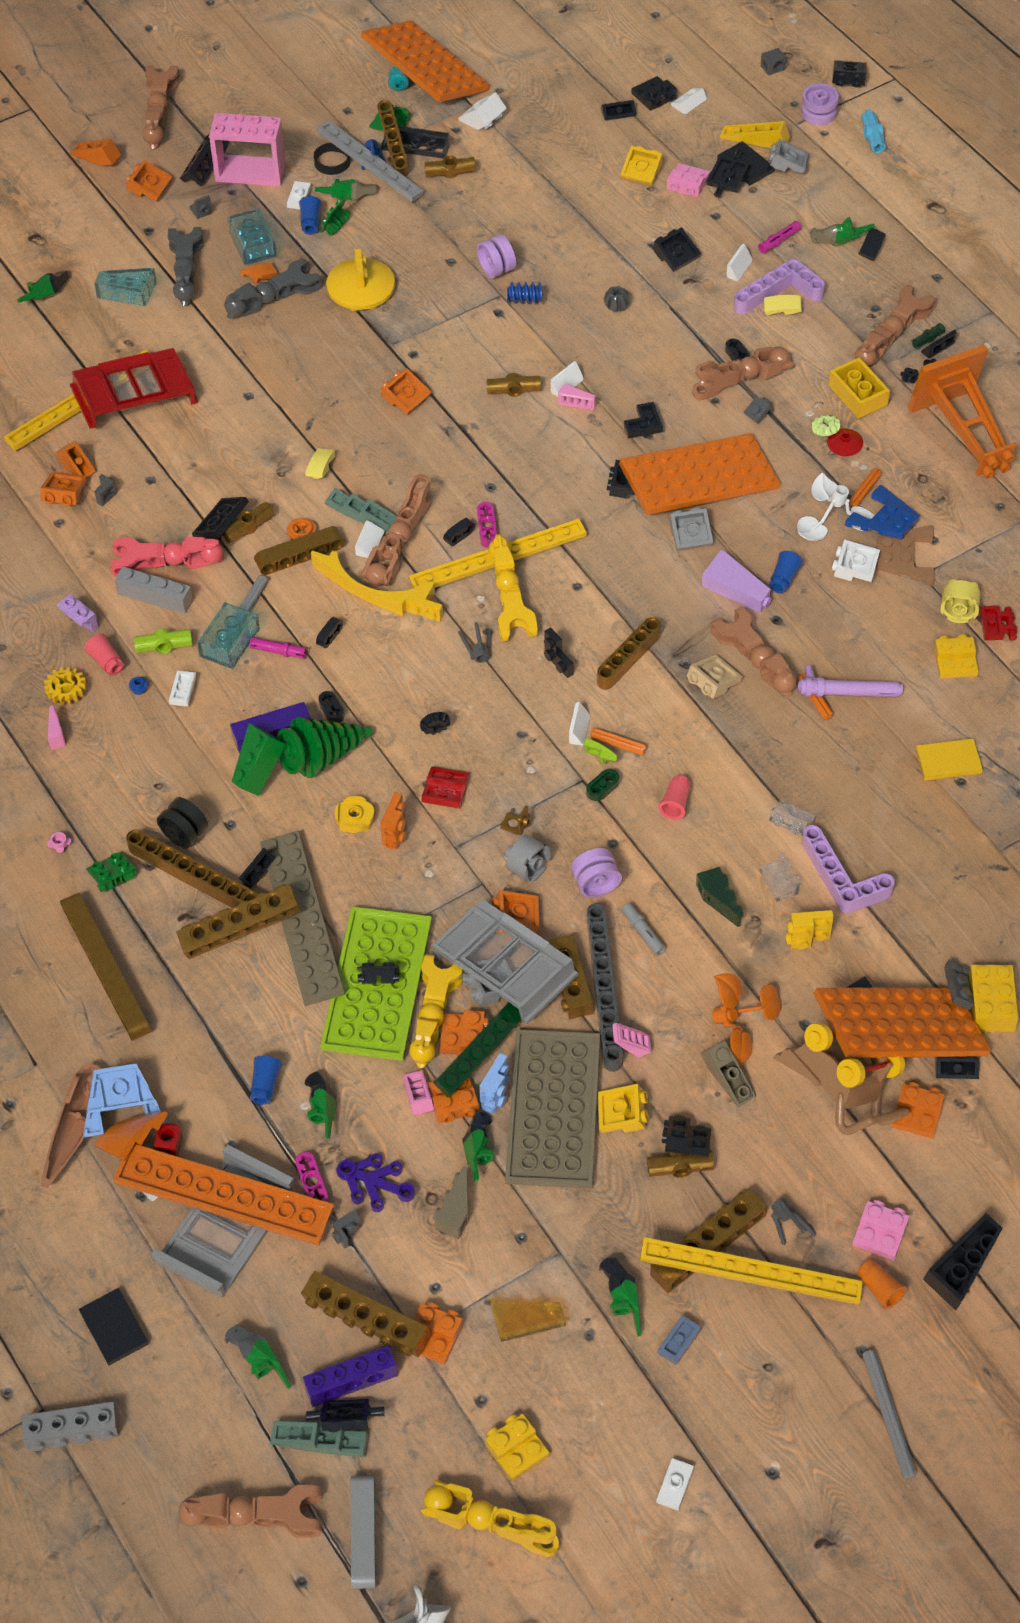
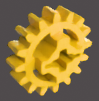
M60 667V671L53 670V675H47L48 680H44V689L48 699H53V703L60 701V704L63 705L64 701H67L68 704H71V700L77 702L78 696H84L83 691H86V680L83 677V673H78L76 668L71 671L70 667H67L66 670Z

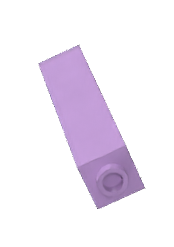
M720 550L702 574L703 587L749 609L761 613L764 608L770 605L771 589L723 550Z

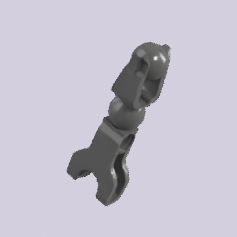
M193 227L192 232L186 235L177 233L176 228L168 229L169 249L176 255V262L174 264L176 283L173 287V293L183 306L188 305L195 293L193 278L195 272L194 255L203 248L201 227Z
M305 259L296 260L289 264L287 271L268 279V282H260L256 287L251 283H247L236 289L234 293L228 295L224 303L228 313L227 317L233 319L239 316L244 317L258 313L262 304L270 303L274 298L278 300L295 293L311 294L322 288L324 280L317 273L308 274L309 263Z

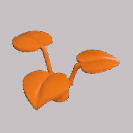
M723 973L714 976V979L717 982L719 995L724 1006L715 1007L712 1011V1018L716 1024L724 1023L725 1027L734 1029L730 1036L731 1052L739 1066H741L751 1056L752 1041L747 1032H742L741 1027L732 1023L737 1019L738 1013L763 1009L765 1019L773 1020L780 1014L781 999L775 986L767 984L760 991V1002L762 1005L735 1009L739 1003L738 998L742 995V985L736 975Z

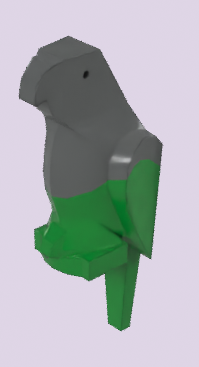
M239 1325L228 1329L225 1334L226 1344L230 1342L239 1347L244 1359L252 1365L251 1374H255L257 1379H260L269 1374L270 1371L275 1370L288 1389L291 1388V1384L283 1372L280 1362L264 1336L256 1335Z

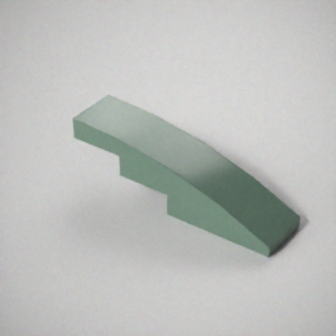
M334 488L325 501L327 506L364 524L366 520L370 521L385 531H389L391 524L396 522L395 518L397 516L372 500L369 499L365 502L354 494H351L349 497Z
M274 1421L270 1444L315 1453L365 1457L369 1435L366 1431H322L321 1426L316 1422Z

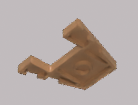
M933 525L911 529L902 539L885 535L877 536V549L880 550L877 570L900 576V574L911 577V580L918 581L919 579L926 581L927 585H933L934 568L914 567V542L932 543Z

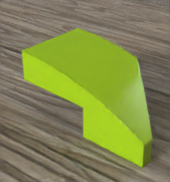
M588 738L585 739L583 744L585 753L599 756L601 764H606V761L616 762L617 756L610 749Z

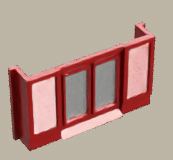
M174 348L153 353L137 354L72 371L73 383H70V388L89 429L96 428L97 415L182 395H187L191 405L198 403L195 388Z

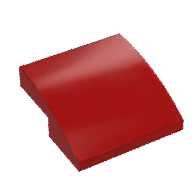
M431 766L422 794V802L460 809L469 773Z

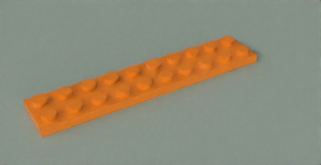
M137 1144L133 1145L126 1159L121 1161L113 1179L115 1184L317 1246L321 1243L334 1210V1204Z

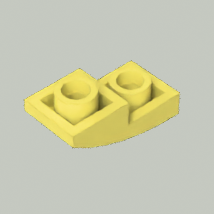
M799 295L765 297L766 315L784 312L786 316L802 312V298Z
M318 448L308 464L305 472L306 476H311L315 479L323 478L329 471V463L335 457V450Z

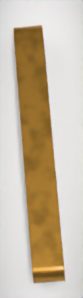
M133 829L126 835L128 850L132 855L231 908L238 906L242 901H250L259 895V893L140 830ZM261 909L255 910L253 915L259 914Z
M78 892L60 900L61 907L131 1041L151 1033L150 1026L80 893Z

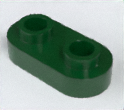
M614 769L602 771L588 783L586 787L587 797L592 801H600L619 785V773Z

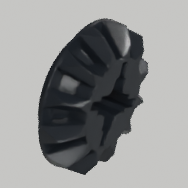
M444 712L430 713L420 721L421 731L425 734L431 733L432 735L440 733L442 730H447V726L450 725V717Z

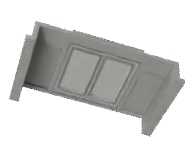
M484 899L476 906H473L432 945L434 959L440 961L443 957L447 958L518 1008L521 1020L527 1024L578 976L571 958Z
M228 1144L223 1150L225 1161L220 1166V1170L293 1192V1177ZM192 1207L164 1249L160 1251L155 1248L150 1256L155 1259L156 1264L223 1298L268 1230Z

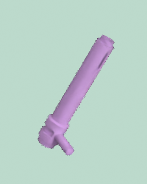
M810 665L805 667L806 677L799 679L798 693L803 694V696L898 697L903 693V686L899 682L824 680V678L820 677L815 678L812 666Z

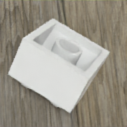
M494 92L478 100L458 119L477 130L483 127L487 129L493 124V120L503 116L502 112L506 107L497 93Z

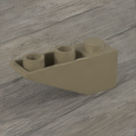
M726 1041L719 1042L700 1053L712 1075L737 1107L756 1097Z
M463 1166L460 1173L457 1172L452 1182L454 1185L451 1190L446 1191L442 1207L437 1208L433 1216L436 1230L457 1239L460 1238L468 1223L467 1167Z

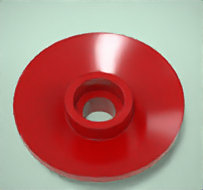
M842 428L835 434L828 436L827 445L837 455L853 456L861 451L863 439L858 432Z

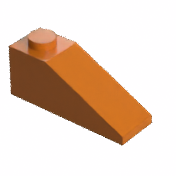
M111 138L79 142L70 151L71 155L100 166H112L121 156Z

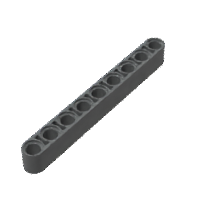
M594 903L587 908V930L601 1049L605 1069L615 1072L622 1067L623 1051L622 1047L614 1041H608V1039L614 1040L613 1024L619 1023L605 908L601 904Z

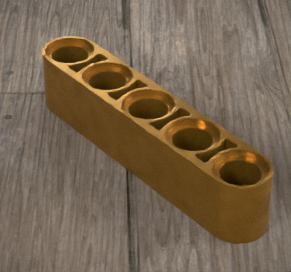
M381 100L377 108L393 168L402 175L407 176L409 173L408 162L392 104L389 100Z
M331 526L261 550L255 554L254 560L261 574L268 575L311 560L312 551L325 555L332 551H337L344 546L345 541L338 528Z
M650 617L644 620L597 669V685L599 688L604 690L612 688L660 638V621L657 618Z

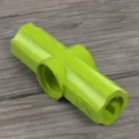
M161 628L156 630L154 634L134 637L136 653L156 650L158 653L166 654L172 648L193 645L190 629L170 632L168 629Z

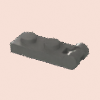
M948 960L944 970L952 1003L970 1010L974 1006V1001L967 977L969 969L964 965H957L953 960Z

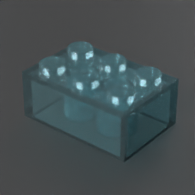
M260 208L227 217L230 235L244 265L277 257L275 240Z
M224 602L197 642L199 657L233 669L249 646L251 637H255L260 629L258 614Z

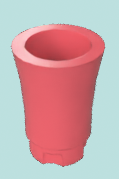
M97 634L86 643L84 651L109 675H117L122 671L124 662L114 650L105 634Z
M683 775L674 776L669 783L667 791L658 806L659 812L664 817L678 820L685 816L686 802L691 784L687 777Z

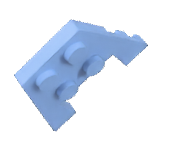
M137 1064L93 1071L83 1138L104 1134L100 1112L142 1105L144 1114L161 1111ZM166 1118L162 1124H167Z

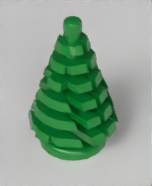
M295 717V719H292L289 728H283L278 732L277 738L286 744L279 760L289 774H298L300 772L304 777L313 778L329 765L335 763L338 758L346 755V752L361 744L364 738L371 737L373 732L370 726L361 728L357 724H339L333 721L328 722L325 720Z

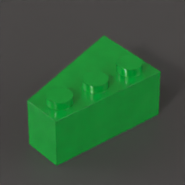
M249 723L231 782L239 788L259 796L286 744L266 730Z

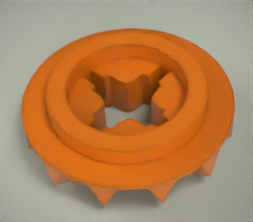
M307 518L295 519L287 526V535H289L290 540L316 532L314 522Z

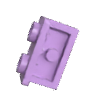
M70 594L57 603V607L79 626H85L91 632L98 629L96 614Z

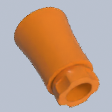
M872 1259L866 1261L857 1271L863 1283L875 1295L885 1310L896 1305L907 1291L906 1286L893 1278L880 1264L875 1263Z

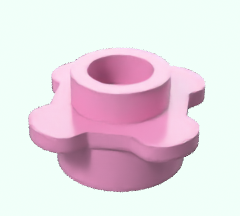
M56 832L51 836L47 845L49 848L56 849L57 853H62L64 848L71 844V839L69 837L66 838V835L62 832Z

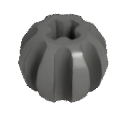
M621 286L610 287L604 296L605 306L613 312L623 311L628 306L630 300L628 292L625 288H621Z

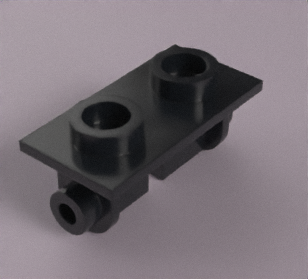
M385 962L383 966H374V963H362V966L357 967L358 972L362 971V974H358V982H362V984H377V976H381V984H396V981H400V974L395 972L400 970L399 965L395 966L394 962Z

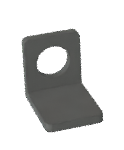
M209 195L195 200L194 204L189 206L197 219L212 214Z

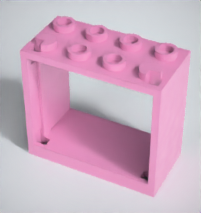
M215 113L209 134L215 182L281 186L286 166L281 118ZM222 140L271 144L273 158L225 155Z

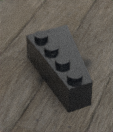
M986 1213L928 1270L923 1280L953 1309L957 1310L1003 1228Z

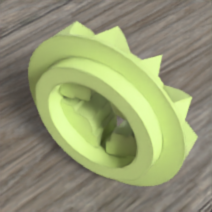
M829 414L827 416L821 415L820 418H815L814 422H812V431L819 436H830L840 429V420L836 419L835 415L831 417Z

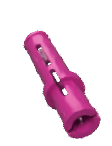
M794 221L776 234H771L767 240L758 245L759 251L764 254L771 248H776L780 242L800 231L801 224L798 221Z
M251 637L249 643L252 644L249 646L250 649L282 654L284 657L292 656L305 659L307 655V647L291 645L290 642L280 643Z

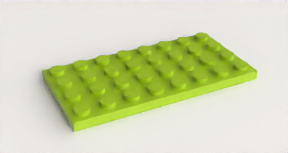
M351 907L338 965V972L345 995L330 1000L320 1045L321 1051L404 1061L422 973L421 966L426 953L432 924V916ZM385 962H394L395 966L399 965L400 970L395 972L400 974V981H396V984H381V976H377V984H362V982H358V974H362V971L358 972L357 967L362 966V963H374V966H383Z

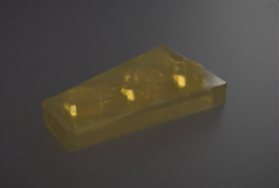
M489 1298L501 1342L566 1326L560 1302H518V1300L511 1299L509 1301H497V1299Z

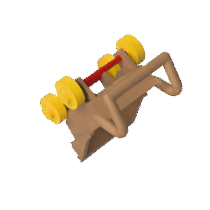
M815 1023L807 1027L804 1035L806 1042L804 1045L786 1048L783 1052L776 1053L773 1057L775 1060L808 1078L814 1086L821 1085L836 1101V1126L842 1134L852 1135L874 1124L886 1126L909 1115L908 1108L880 1114V1094L885 1083L884 1079L898 1077L903 1073L905 1069L904 1057L877 1058L876 1063L872 1058H846L834 1033L824 1023ZM872 1103L871 1117L864 1118L850 1126L845 1125V1109Z

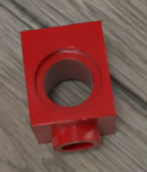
M173 1123L162 1124L157 1131L154 1149L178 1157L183 1137L181 1127ZM167 1138H173L170 1141H165Z

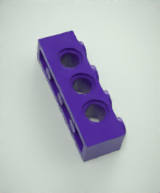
M388 1345L303 1376V1381L311 1406L315 1407L323 1404V1401L337 1399L397 1377L398 1374L395 1360Z

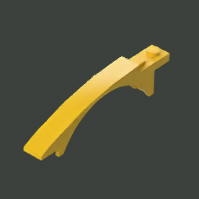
M315 551L311 552L312 566L344 590L370 604L401 616L408 611L411 614H417L430 620L439 622L442 620L443 605L432 601L435 596L433 582L429 581L416 588L403 591L376 590L352 579L341 566L337 552L332 551L329 556Z

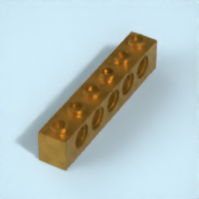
M284 884L276 887L275 890L269 893H261L250 901H242L238 906L231 909H223L219 914L212 917H204L200 922L193 925H185L176 933L183 953L188 959H191L302 912L294 889L290 884ZM280 901L278 906L272 907L274 902ZM261 909L259 914L253 915L255 910ZM238 917H242V920L240 922L235 923V920ZM219 925H223V928L221 930L216 931V928ZM204 932V936L197 939V936Z
M750 1188L744 1193L739 1192L729 1205L725 1204L720 1207L715 1216L706 1218L701 1223V1227L696 1231L691 1230L688 1232L684 1240L679 1244L721 1252L766 1217L767 1205ZM741 1211V1212H743V1213H745V1214H744V1215H738V1214H736V1212ZM726 1224L729 1227L721 1228L719 1225ZM710 1237L712 1240L705 1241L703 1238ZM651 1263V1277L667 1294L695 1273Z
M315 1270L301 1292L305 1299L304 1303L313 1309L319 1307L324 1310L323 1313L333 1319L337 1316L343 1319L342 1322L351 1328H354V1326L361 1328V1332L366 1336L372 1338L374 1335L380 1338V1342L384 1345H389V1347L394 1345L399 1348L402 1354L408 1357L414 1355L419 1358L432 1335L427 1326ZM332 1294L328 1300H323L325 1295ZM351 1303L349 1308L342 1309L344 1304ZM369 1312L367 1318L360 1319L363 1313ZM388 1322L385 1328H379L381 1323ZM407 1331V1335L405 1337L398 1338L401 1332Z

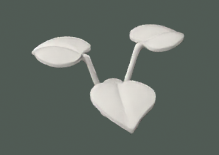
M821 473L813 482L811 493L818 501L828 500L831 504L820 522L811 516L802 517L797 523V531L801 537L810 541L823 539L827 535L828 529L822 524L833 505L841 507L845 504L846 513L849 516L856 512L872 519L874 514L859 506H854L849 510L848 488L843 485H837L828 479L824 473ZM852 525V527H853L854 529L859 530V531H863V530H860L861 527Z

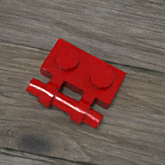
M980 606L979 613L984 641L1003 640L1004 634H1007L1011 641L1017 639V626L1014 625L1015 615L1011 607H1005L1004 611H1000L999 606Z

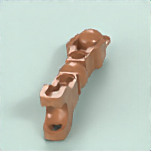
M146 66L145 76L147 77V86L150 88V97L148 99L147 111H145L146 126L142 134L151 149H155L163 138L165 110L168 107L169 93L179 85L178 66H170L169 70L165 72H157L154 66Z
M906 285L900 291L898 305L890 314V317L884 319L883 323L874 331H870L864 343L857 348L855 359L860 357L868 367L875 364L884 356L886 350L895 341V337L901 335L902 331L915 319L927 318L933 312L937 298L931 295L925 298H916L913 296L914 287Z
M418 474L413 477L408 486L405 500L399 510V516L395 518L396 522L391 524L387 536L381 544L372 548L366 561V566L361 572V579L366 578L374 586L383 584L387 586L400 567L399 557L401 548H404V543L410 539L413 529L416 527L421 516L428 512L432 503L431 495L427 493L430 481L426 475ZM423 481V486L421 488H418L416 486L417 483ZM384 559L391 560L388 568L384 564L377 562Z

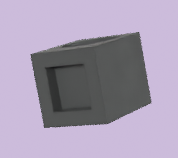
M779 48L761 54V68L768 76L785 70L787 57Z

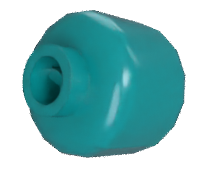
M394 67L388 73V84L392 90L403 91L409 85V77L398 67Z

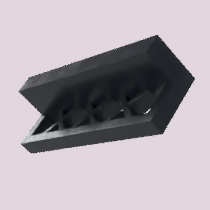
M398 126L402 144L411 145L408 148L404 147L405 153L436 158L446 157L449 148V133ZM384 135L381 150L389 151ZM443 149L442 152H436L435 150Z
M209 134L204 138L180 176L184 183L191 178L201 187L214 168L213 160L209 153V150H211ZM222 140L223 151L229 144V141ZM202 160L208 162L209 168H204ZM196 171H200V172H201V175H202V179H200V178H199L197 175H195L194 173H195Z

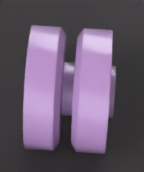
M821 83L808 86L804 90L801 115L803 119L814 125L831 123L837 115L839 98L837 90L830 85Z
M499 234L490 240H484L477 244L479 262L484 272L490 278H495L501 275L502 272L506 273L515 269L516 257L510 242L504 235Z
M595 848L579 855L571 865V872L577 881L580 893L588 898L606 895L618 887L622 881V875L616 865L613 854L605 848Z

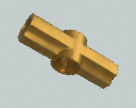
M446 156L442 161L424 163L426 177L444 175L446 178H454L458 173L476 171L474 157L457 159L454 156Z
M510 373L505 378L487 379L488 394L507 393L511 397H516L522 392L541 391L540 376L520 377L517 373Z
M263 502L251 511H242L239 514V519L232 522L222 534L224 539L228 543H232L244 534H253L257 529L256 526L274 515V510L268 502Z
M709 1150V1156L671 1152L669 1155L647 1157L649 1177L672 1174L674 1177L682 1178L690 1175L691 1172L714 1170L713 1153Z

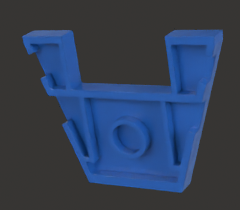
M879 485L872 492L871 499L884 504V506L872 519L853 512L846 519L845 526L851 528L852 525L861 527L860 530L863 531L872 529L879 531L878 534L902 539L919 521L920 515L885 487Z

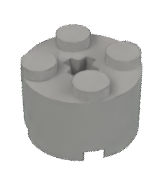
M522 834L519 840L513 846L508 847L505 853L506 857H508L507 869L519 877L533 882L546 870L547 867L544 864L546 860L550 861L551 850L548 846L531 836Z

